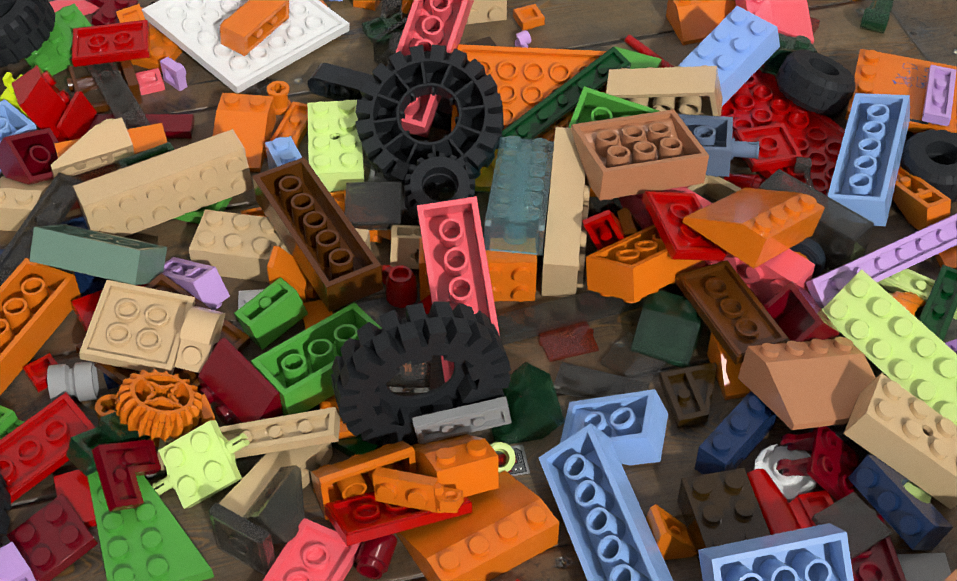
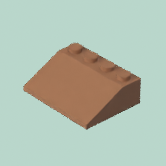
M674 109L571 125V131L588 183L599 200L639 195L645 193V191H664L672 188L689 187L691 185L703 184L705 181L709 154Z
M836 337L835 339H812L811 341L802 342L788 341L787 343H763L762 345L748 346L738 379L791 430L847 424L859 394L876 377L864 353L855 347L850 339Z

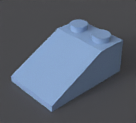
M655 389L569 402L560 443L591 423L610 437L621 464L639 465L660 462L668 412Z

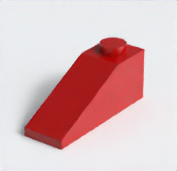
M610 210L582 220L598 251L627 237L622 230L620 221Z

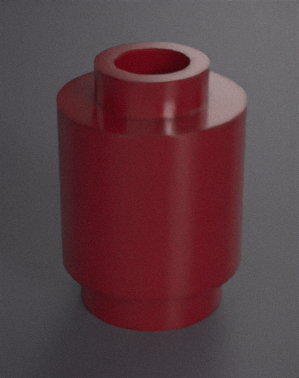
M391 534L362 542L356 557L357 571L364 577L380 579L383 573L388 571L398 542L397 538Z

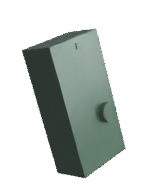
M66 224L34 227L29 261L126 284L141 285L150 283L159 274H163L167 247Z

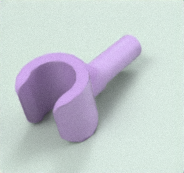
M523 30L516 34L515 47L528 48V44L531 43L529 32Z

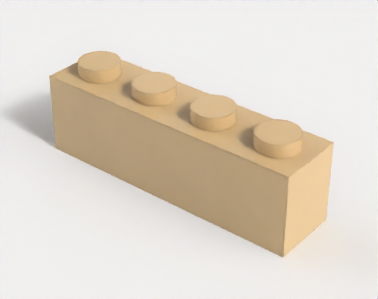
M332 443L266 453L217 505L221 524L251 543L259 534H263L269 528L271 520L280 511H284L290 505L293 496L310 483L312 479L311 471L328 464L333 454Z

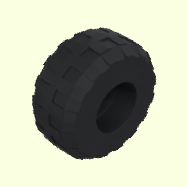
M796 50L787 55L776 76L778 89L787 99L797 106L820 115L832 116L842 112L856 89L855 78L848 69L839 62L810 50Z
M932 129L911 136L910 139L905 141L900 166L908 171L909 174L922 178L951 199V203L957 202V133Z

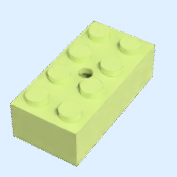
M357 100L307 103L309 164L330 193L347 189L349 195H365L363 147L355 122L358 121L355 113Z

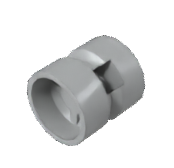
M76 362L73 368L66 364L48 366L47 383L51 402L65 392L72 400L76 396L80 402L97 400L99 398V380L94 362Z

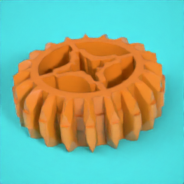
M153 369L150 373L141 370L139 374L131 373L130 377L124 379L120 385L115 399L116 415L120 417L121 424L128 425V431H138L139 437L147 435L151 437V440L157 437L161 438L164 442L168 437L177 440L180 435L184 436L198 425L203 412L202 395L197 392V386L190 385V379H180L179 374L171 375L168 374L167 370L164 373L158 372L156 369Z

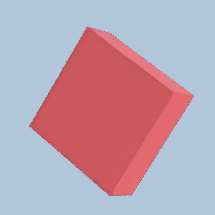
M159 68L135 73L141 95L165 90Z

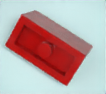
M82 91L75 92L57 124V130L60 132V136L57 139L58 142L83 137L97 113Z

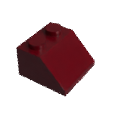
M50 128L7 136L0 142V169L5 178L27 185L54 179L51 164L58 159L54 143L59 142Z

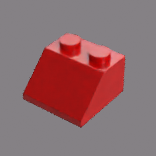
M37 65L14 81L12 86L20 108L40 129L50 128L56 139H58L60 132L57 130V124L72 98L64 89L60 91L55 86L57 82L50 72H43Z

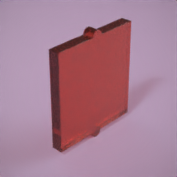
M583 313L534 325L540 338L539 345L543 346L549 362L599 351L593 336L594 330L589 328Z

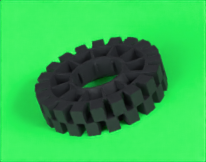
M433 44L431 51L424 52L423 45L409 47L410 55L403 56L402 52L399 51L389 56L390 64L388 66L380 63L372 71L374 79L372 81L366 79L360 90L362 100H357L355 111L358 121H355L357 133L365 155L368 156L369 162L378 173H383L385 180L396 186L400 183L404 188L406 174H409V168L412 164L416 166L419 158L422 157L426 160L427 154L433 153L434 157H439V153H445L447 158H450L451 154L456 156L458 163L463 160L466 163V170L471 169L473 173L472 179L478 178L481 175L480 169L483 166L488 168L494 160V152L500 148L503 138V105L500 93L498 94L497 84L491 74L486 75L485 67L475 58L471 62L468 61L467 53L454 48L452 54L446 52V46ZM427 94H432V96L440 95L449 99L450 105H455L459 112V117H455L456 126L449 135H444L443 139L434 142H428L427 140L422 142L410 137V132L408 130L404 131L401 124L402 119H405L404 110L410 102L416 101V98ZM433 183L425 188L426 195L440 194V188L448 187L449 192L454 190L445 183Z

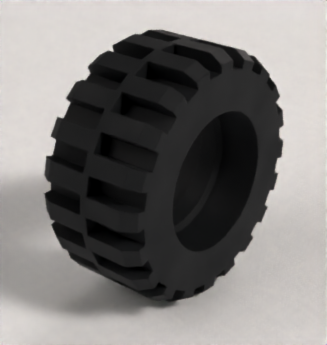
M0 0L1 68L7 67L8 64L14 65L19 63L23 58L27 59L32 55V52L38 51L42 47L44 41L49 39L50 32H53L55 26V12L48 0Z

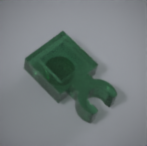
M395 13L389 19L381 16L362 23V31L375 44L395 37V31L402 32L407 20L402 21L401 13Z

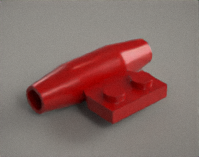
M755 469L747 473L770 535L817 526L816 523L820 517L841 516L826 490L798 494L789 503L766 470Z

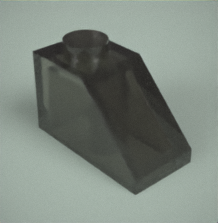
M297 465L280 467L242 518L269 544H282L291 541L299 531L298 526L305 517L301 469Z

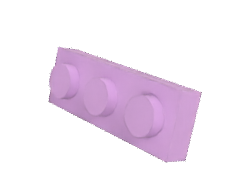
M930 65L921 121L935 125H949L957 70Z

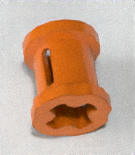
M273 81L267 86V94L274 98L276 115L286 114L291 105V101L288 100L290 87L284 81Z

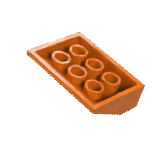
M743 188L685 216L682 222L754 269L802 242L807 237H811L825 207L817 203L814 197L803 193Z
M504 470L499 473V488L467 496L472 502V513L396 533L427 581H490L557 545L560 522L538 495Z

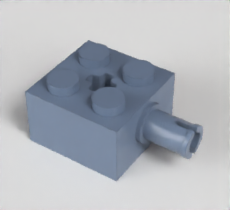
M679 114V117L709 154L706 175L729 177L730 161L733 160V157L758 159L759 141H735V138H732L733 117Z

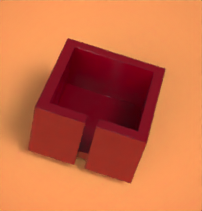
M793 281L787 284L764 305V308L790 341L802 342L811 341L812 339H834L840 334L809 292Z

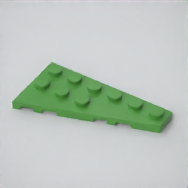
M114 433L101 434L100 438L83 450L107 581H202L213 578L214 574L208 563L144 475L136 476L144 503L137 508L109 512L91 450L98 445L120 443Z

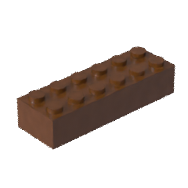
M305 157L252 176L257 203L329 311L383 290L381 264Z

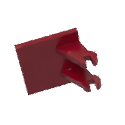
M827 426L815 427L813 432L783 435L781 445L788 443L787 450L812 451L811 457L802 459H781L777 462L776 470L783 469L782 475L810 476L843 506L851 508L855 486L848 477L858 467L859 455Z

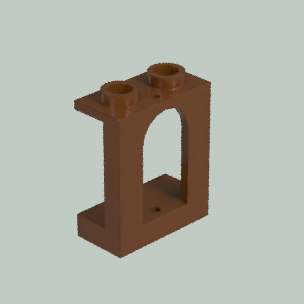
M131 60L120 61L121 69L75 78L73 67L69 66L71 77L66 79L71 98H73L77 91H82L85 94L91 90L126 83L129 95L91 103L97 112L96 114L143 103Z

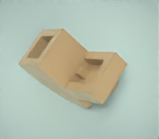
M199 306L190 308L179 335L181 342L174 367L200 373L212 353L213 345L219 342L226 313Z

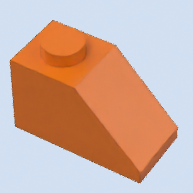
M273 246L267 265L270 285L281 277L297 290L303 303L309 302L310 298L315 297V289L294 257L280 246Z
M711 332L707 355L710 363L716 362L715 376L724 399L745 397L751 390L738 379L742 363L735 364Z

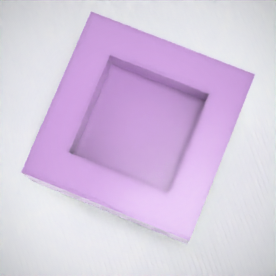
M169 57L160 61L165 82L178 91L188 87L186 81L187 73L181 63H177Z

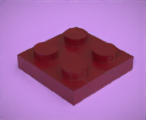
M63 494L59 495L6 535L10 542L14 543L30 567L36 581H51L99 544Z

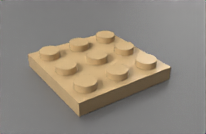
M106 280L79 352L80 359L132 370H145L149 373L153 369L162 373L167 370L168 374L172 375L181 342L179 335L188 311L191 307L195 306V297Z

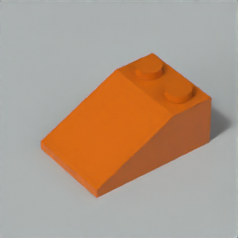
M222 93L216 110L212 136L233 129L245 148L250 172H261L265 159V142L270 141L274 130L276 113L273 96Z
M463 434L424 444L417 443L411 445L415 450L416 474L439 478V483L443 484L444 487L463 490V498L499 488L498 454L485 438Z

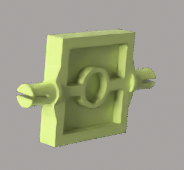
M216 420L206 422L158 450L166 467L167 477L153 483V489L158 488L155 491L160 496L162 493L173 488L177 492L184 509L195 506L242 479L236 466L234 453L250 444L249 440H245L248 437L246 434L241 433L228 441L222 435Z

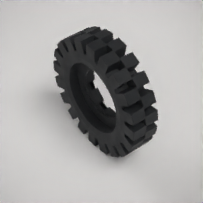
M434 301L429 314H426L423 303L406 306V318L402 320L395 309L380 315L383 328L380 329L371 322L357 330L359 340L348 338L340 348L342 356H336L332 365L334 374H331V382L343 424L346 423L347 429L353 435L361 434L363 441L375 444L381 439L383 446L400 442L403 438H405L406 443L409 445L417 444L418 439L413 425V417L501 398L504 396L502 388H508L511 378L509 374L511 370L509 359L494 323L491 324L489 317L481 311L474 314L472 307L459 303L452 311L449 302ZM443 355L444 360L454 362V372L451 378L443 385L431 391L411 396H400L391 392L386 385L387 382L400 372L399 367L408 362H411L412 366L431 361L432 356Z

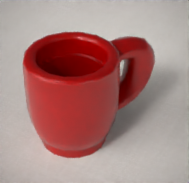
M386 264L382 265V282L386 285V298L389 304L398 308H406V306L415 303L417 299V284L411 269L403 265L395 267Z

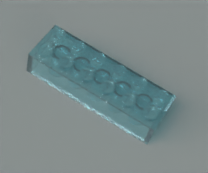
M518 136L500 137L485 217V250L533 255L543 254L554 141H548L544 138H536L534 140L521 139Z

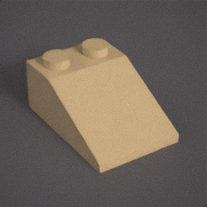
M2 176L0 178V230L33 233L34 227L45 226L64 179L59 181L51 179L27 185Z

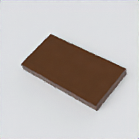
M728 260L676 275L675 283L735 364L743 362L748 346L762 345L763 343L779 344L790 341Z

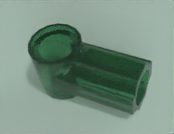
M872 0L869 8L866 7L860 28L884 34L894 0Z

